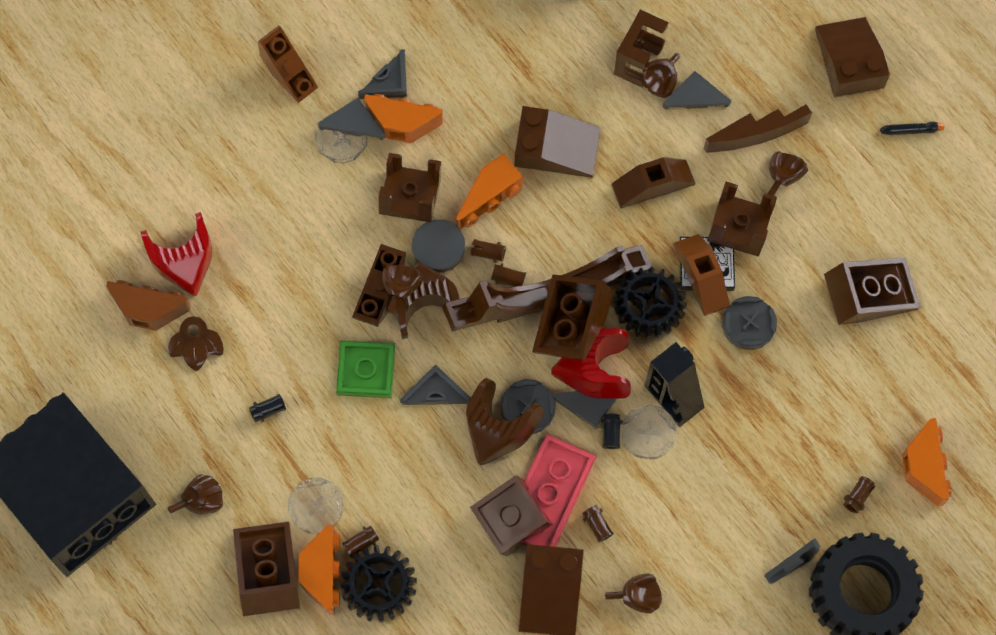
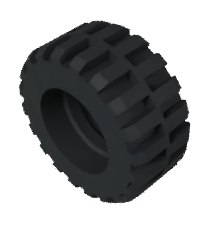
M862 532L853 534L851 538L845 536L839 539L836 544L831 545L825 551L812 572L809 597L813 598V603L811 604L813 613L818 612L820 616L818 619L822 627L827 625L831 629L829 634L899 635L912 623V620L917 616L921 608L919 603L923 600L924 591L920 590L923 578L922 574L916 573L915 569L918 567L915 559L909 560L906 554L909 551L902 546L898 549L894 546L895 540L889 537L882 540L879 539L880 534L870 533L869 536H864ZM855 565L869 566L878 570L886 578L891 589V601L883 612L876 615H866L857 612L847 604L841 594L840 580L848 568Z

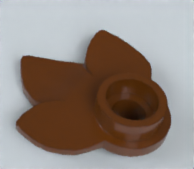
M195 316L188 317L182 322L180 332L171 337L168 346L170 357L183 355L186 364L195 371H198L207 359V354L223 355L224 351L223 342L219 334L207 329L206 323L201 318ZM191 325H197L199 331L196 335L189 334L188 329Z

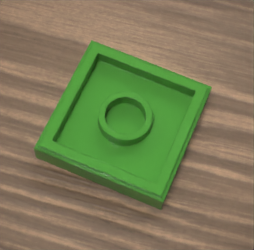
M340 341L337 396L392 398L395 343Z

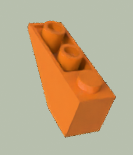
M504 153L488 163L480 171L456 217V226L460 230L464 227L469 228L478 221V217L485 212H493L507 197L511 199L521 192L523 176Z

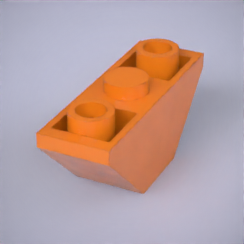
M365 94V108L382 129L386 139L412 143L443 123V109L438 108L436 105H419L407 99L393 100L381 94Z
M930 418L903 452L902 460L906 482L935 505L943 506L951 497L952 490L950 481L945 478L944 470L947 469L946 454L941 452L940 443L943 442L942 428L940 426L937 427L936 418Z
M327 525L299 553L298 582L301 588L329 615H335V606H340V589H335V578H340V561H335V550H340V533H335L333 525Z

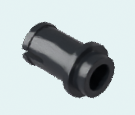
M277 394L258 404L253 402V406L249 407L253 420L262 423L265 418L285 411L286 407L281 395Z
M604 414V419L601 420V424H604L602 448L620 449V425L623 424V420H620L619 414Z

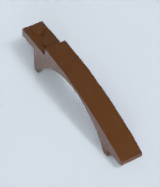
M643 245L627 249L619 246L600 258L562 276L601 280L610 287L620 283L622 278L629 279L628 276L631 271L638 276L639 268L642 267L645 272H648L652 265ZM551 279L517 287H499L490 284L487 280L478 283L469 297L446 302L442 308L452 332L497 320V323L542 311Z

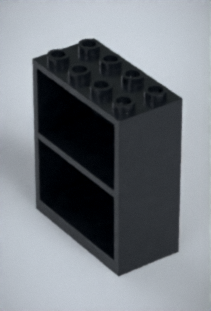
M64 392L50 399L44 408L36 414L27 417L20 427L13 432L7 433L1 439L0 498L48 558L66 577H69L157 505L140 481Z

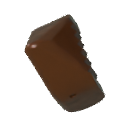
M417 262L414 266L423 277L421 284L409 297L405 299L399 298L396 306L402 340L408 339L407 325L410 317L417 310L431 305L443 307L446 302L460 299L458 290L452 281L421 262Z
M485 378L479 383L466 409L467 424L476 461L479 465L491 462L524 445L544 415V408L534 403L521 417L511 421L494 419L492 401L495 395L496 384L489 378Z

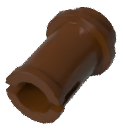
M477 239L473 240L472 245H474V248L471 247V256L492 259L494 263L498 261L503 262L506 246L501 245V242L494 244Z
M502 263L501 265L495 264L491 280L496 281L495 284L501 282L515 287L523 286L526 272L503 267Z
M861 476L850 495L844 497V507L853 513L863 511L865 508L864 502L876 487L874 482L867 477Z
M594 505L582 513L585 517L583 521L588 522L598 539V543L614 535V532L603 517L602 508L599 509L597 505Z
M371 525L367 528L365 526L362 527L363 531L342 542L351 558H353L355 553L358 554L364 548L372 544L375 546V542L380 540Z

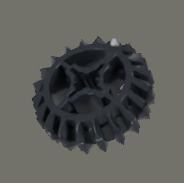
M653 266L650 267L649 273H645V270L641 267L638 270V276L631 271L628 276L629 280L622 278L620 282L622 287H616L615 290L618 296L613 298V304L617 305L614 308V313L621 315L618 319L619 324L628 322L625 328L627 332L635 328V336L639 337L641 332H645L647 340L650 339L651 333H655L658 339L661 338L662 330L669 335L672 331L671 326L677 328L680 324L678 319L684 318L685 312H683V309H686L687 302L683 301L686 296L685 291H679L681 283H672L674 280L673 274L667 278L664 277V269H661L659 274L654 273L655 269ZM642 286H651L650 289L645 291L637 289ZM660 289L668 295L672 305L668 304L667 300L661 298L659 295ZM654 294V303L652 304V306H649L647 312H645L647 306L646 303L648 300H651V297ZM628 301L633 302V305L639 308L641 312L640 317L632 312ZM653 315H666L658 320H648Z
M375 545L374 554H369V550L364 548L363 553L365 557L361 559L355 553L353 558L356 564L346 563V567L351 573L342 572L341 574L344 580L349 581L340 584L341 590L348 591L342 595L343 600H352L348 605L351 611L359 606L356 613L359 618L365 612H368V622H372L374 614H378L379 623L384 622L383 614L387 613L390 620H394L393 611L395 609L402 615L405 611L401 604L403 603L407 606L412 604L411 599L406 595H416V589L409 587L417 584V578L409 577L415 573L414 567L405 568L409 564L407 557L398 561L401 556L399 550L390 556L391 549L389 546L385 547L384 553H380L379 546ZM385 563L391 565L392 568L388 567L383 571H376L369 565ZM361 571H363L368 579V583L362 588L363 592L358 595L356 593V581ZM400 573L402 587L399 594L395 597L389 587L392 581L395 580L394 577ZM372 576L375 580L378 578L380 581L384 579L385 591L378 589V586L377 589H374ZM379 596L389 603L372 605L365 601Z

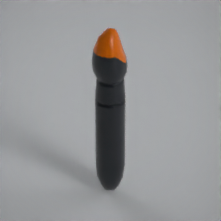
M931 121L926 124L886 125L881 127L879 131L886 135L920 134L926 132L931 134L945 129V126L942 123Z

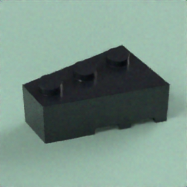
M675 342L650 362L644 387L674 422L681 427L705 407L696 366L693 361L694 357L685 346L681 348Z

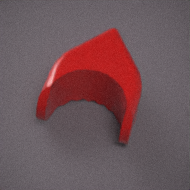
M201 212L195 213L197 229L192 239L179 248H162L152 242L147 230L140 231L146 252L154 269L163 278L192 296L198 295L212 259V244Z
M602 328L584 361L561 357L552 367L551 375L588 397L596 399L627 398L631 393L630 381L624 377L609 375L600 369L599 363L609 355L620 353L628 347V333L619 328Z

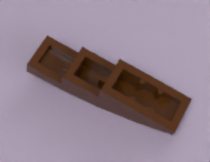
M805 104L784 117L780 110L777 109L758 121L749 113L706 138L704 150L706 153L736 150L781 137L808 124L812 111Z

